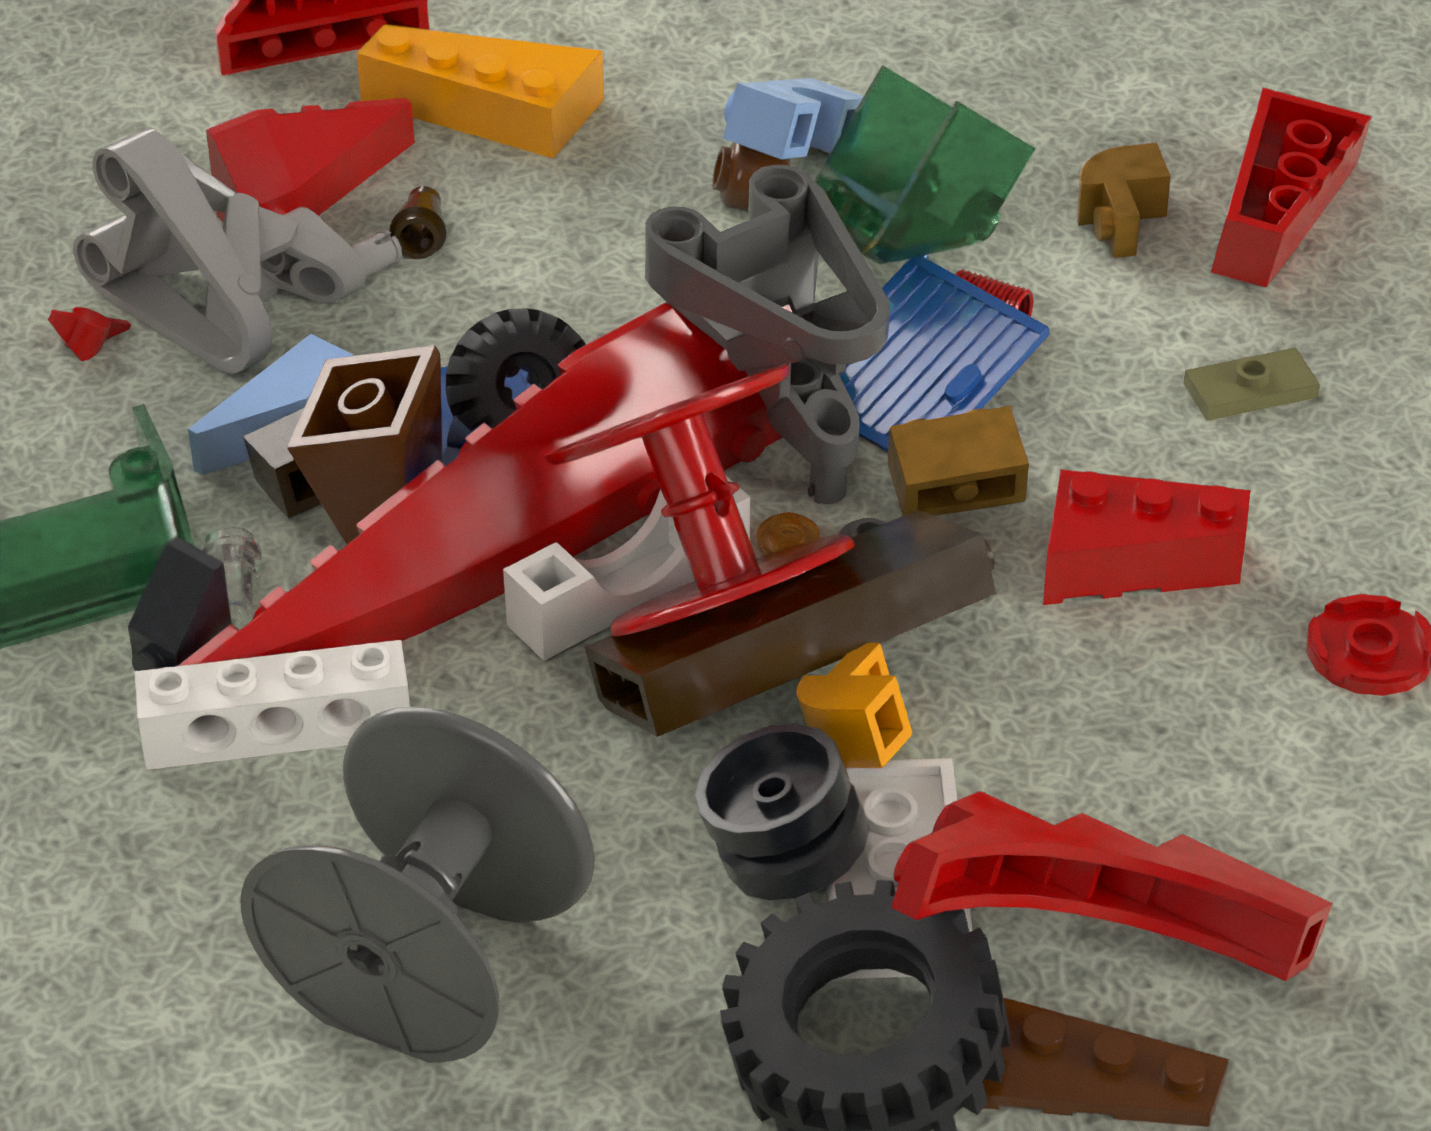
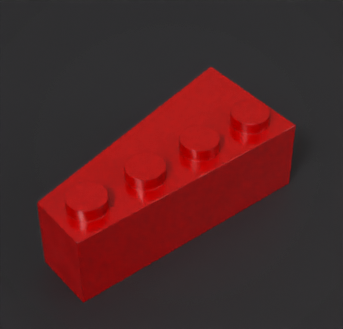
M1262 88L1210 273L1267 288L1356 167L1372 116Z

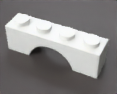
M726 476L728 482H733ZM739 488L733 494L750 540V496ZM661 489L654 508L643 526L630 540L615 551L596 559L578 560L574 559L556 542L503 569L507 626L543 661L607 629L617 617L630 609L695 581L675 529L673 517H663L661 514V509L667 505Z

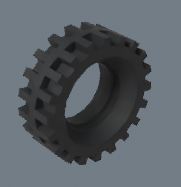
M877 880L874 893L866 895H854L850 881L834 884L836 899L816 905L810 893L794 899L798 914L786 922H783L773 913L763 920L760 924L765 941L759 947L743 941L735 953L742 976L725 975L722 991L728 1009L720 1010L722 1028L741 1089L747 1092L752 1110L761 1122L772 1117L777 1131H957L954 1119L955 1113L963 1107L978 1115L988 1104L982 1081L986 1079L1001 1082L1006 1070L1001 1047H1010V1029L996 960H992L988 939L979 927L969 932L965 910L944 911L914 920L891 908L896 893L893 881ZM891 969L915 977L926 986L930 995L929 1009L917 1028L897 1044L869 1054L836 1055L812 1047L800 1037L797 1029L799 1014L809 997L828 982L860 970Z

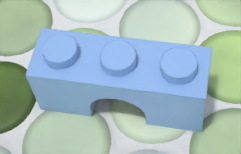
M813 78L737 83L735 91L730 95L725 106L724 118L727 124L723 139L779 159L806 157L809 146L831 154L849 152L857 144L869 98Z

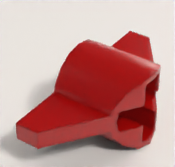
M75 307L72 312L52 310L48 318L49 323L60 336V340L81 361H86L96 356L105 340L121 334L131 327L127 320L107 318L94 310L84 307Z

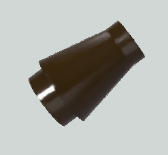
M419 186L414 188L409 193L407 201L391 221L389 228L391 232L390 237L395 236L398 239L403 255L412 259H424L431 256L435 251H439L445 243L447 231L441 210V197L431 187Z

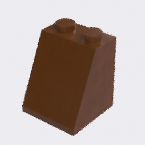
M435 345L326 359L287 449L346 545L360 535L356 526L357 523L435 461L440 460L442 462L441 354Z

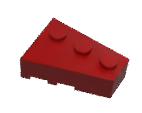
M1060 469L1047 550L1043 605L1063 603L1065 598L1101 595L1102 599L1122 597V592L1160 588L1161 592L1240 584L1251 490L1227 488L1218 485L1208 486L1163 481L1155 478L1145 479L1100 474L1092 471L1082 472Z

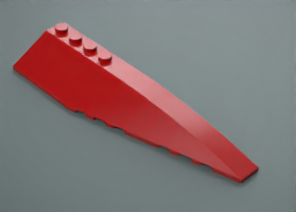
M667 302L655 307L571 353L558 364L561 375L542 390L535 384H532L513 400L517 410L493 429L485 423L479 426L465 438L466 443L461 448L458 456L448 465H445L440 460L435 461L357 523L356 526L360 535L340 551H337L332 545L328 546L309 561L314 570L311 574L288 592L280 586L275 588L259 601L261 606L256 610L252 621L240 630L233 624H230L178 666L401 640L402 642L504 594L503 569L556 542L574 557L646 515L649 516L660 492L659 483L641 437L559 465L548 463L544 458L545 454L660 408L746 378L748 374L745 370L739 371L734 366L726 349ZM789 304L783 306V308L792 312ZM758 392L703 414L724 471L741 461L745 463L754 461L762 454L765 447L783 438L768 422L767 407Z

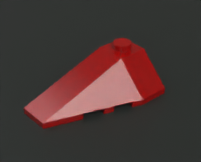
M406 97L350 102L345 108L323 110L319 105L302 106L300 112L278 114L273 108L259 109L206 129L211 175L235 193L247 194L258 201V206L281 215L299 207L308 208L316 215H321L415 143L412 103ZM216 211L217 217L224 223L226 214Z

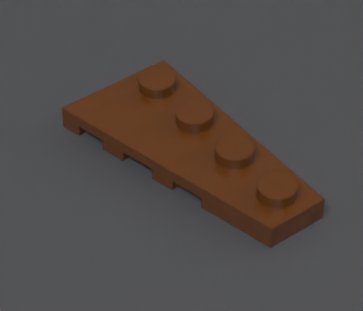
M1004 997L1010 1029V1047H1001L1006 1070L1000 1083L983 1079L982 1082L988 1103L983 1109L999 1110V1106L1043 1109V1114L1073 1116V1112L1111 1115L1113 1119L1209 1127L1228 1072L1229 1059Z

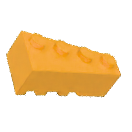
M383 25L357 52L361 101L406 97L412 103L413 118L550 158H554L604 101L603 50Z

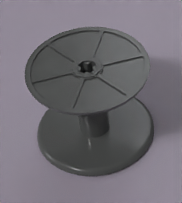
M402 707L385 710L368 718L355 730L348 742L343 759V780L350 806L366 835L383 854L380 861L350 850L323 845H298L277 850L262 858L246 876L241 889V915L248 938L264 966L282 988L317 1019L331 1027L428 1063L451 1062L476 1053L487 1043L496 1027L500 1007L498 986L493 969L477 940L455 915L458 911L456 905L492 918L510 922H533L558 916L569 910L582 898L592 881L595 859L593 844L583 816L564 787L538 760L507 737L474 720L447 711L422 707Z

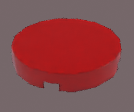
M1358 594L1341 597L1326 604L1324 612L1318 615L1317 618L1314 615L1309 622L1306 653L1315 670L1332 684L1357 694L1378 696L1406 692L1425 681L1431 672V625L1427 618L1415 610V615L1412 616L1409 612L1400 609V601L1387 596Z

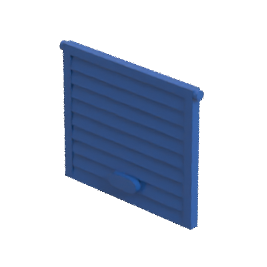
M925 251L915 252L882 287L889 300L890 309L888 339L882 350L867 360L846 364V370L840 375L859 415V436L888 452L889 426L905 424L914 419L929 420L964 414L974 409L983 408L1050 335L1049 327L928 260L929 256Z

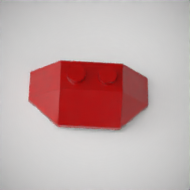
M234 0L215 29L219 70L223 76L358 50L383 25L430 30L428 0Z

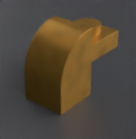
M1157 142L1118 146L1103 150L1088 159L1081 169L1077 207L1078 226L1094 224L1097 240L1108 242L1114 258L1136 256L1140 219L1167 217L1171 175Z

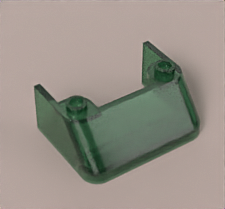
M882 65L814 181L824 189L861 254L871 261L882 265L968 247L975 244L978 240L982 242L989 238L999 222L1001 206L1036 148L962 103L956 101L953 107Z
M145 404L132 407L138 447L120 454L109 466V479L112 490L0 521V649L135 611L166 543L177 536L195 546L172 461Z

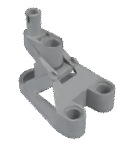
M145 129L95 152L92 163L95 180L103 194L124 215L77 236L73 247L75 262L81 274L106 300L218 370L231 374L242 371L264 360L271 350L272 329L269 316L262 301L275 295L278 289L319 303H333L362 289L365 284V277L390 265L399 263L402 258L401 245L395 236L381 243V241L390 237L391 232L388 230L378 231L373 236L350 246L318 215L308 208L299 207L281 215L258 206V201L247 194L235 193L182 154L162 134L153 129ZM214 211H220L226 214L222 227L219 221L217 220ZM200 270L208 280L205 315L203 316L158 276Z

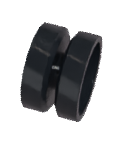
M797 723L771 725L740 736L716 753L701 772L695 791L699 814L710 837L716 842L719 857L729 878L747 895L765 900L796 899L807 893L824 889L847 873L865 850L870 830L865 811L855 787L850 783L846 766L835 741L818 728Z

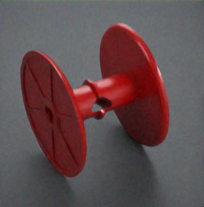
M788 364L748 376L668 405L544 455L548 463L559 465L641 437L663 497L667 502V505L661 509V514L663 517H673L675 529L695 581L655 597L623 613L612 622L610 628L611 636H623L648 630L729 603L820 566L855 546L854 541L848 535L838 534L800 543L756 558L733 494L739 490V484L727 481L703 417L704 413L755 394L785 380L790 371Z

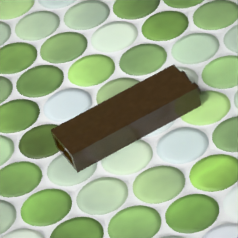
M919 510L851 537L855 546L849 551L783 582L668 624L633 634L609 636L584 646L598 699L610 712L659 737L839 661L846 654L867 643H881L995 595L996 589L991 572L995 565L993 552L982 533Z

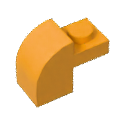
M880 642L867 643L846 654L828 675H804L798 683L796 693L806 726L820 729L835 741L846 768H883L913 734L896 675L889 674Z

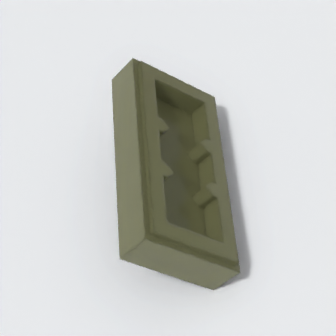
M1296 347L1185 370L1183 383L1206 421L1318 398L1320 383Z

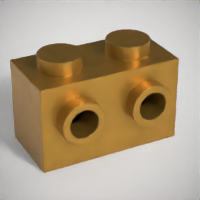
M1011 406L993 409L980 408L964 414L929 420L914 419L905 424L889 426L888 467L903 516L917 510L937 516L1026 501L1029 462Z

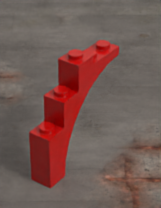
M978 791L946 805L939 814L932 833L910 842L903 849L894 869V881L899 884L891 908L914 920L944 911L978 907L1031 908L1078 914L1126 924L1179 939L1230 957L1287 981L1305 970L1313 959L1333 903L1184 834L1156 847L1084 813L1077 814L1053 825L989 794Z

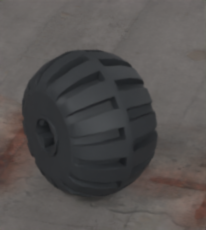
M529 308L507 309L483 318L461 337L448 362L445 392L453 418L457 413L464 412L456 417L469 430L475 425L481 426L483 423L493 429L517 410L512 399V389L504 386L505 378H512L518 374L519 370H524L527 372V382L531 385L535 384L542 390L561 375L558 364L571 353L585 346L586 343L569 324L556 316L540 310Z

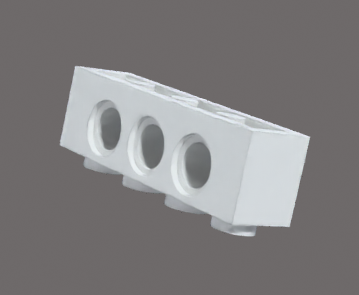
M401 640L134 672L137 718L146 770L348 745L355 730L368 718L385 710L410 707Z

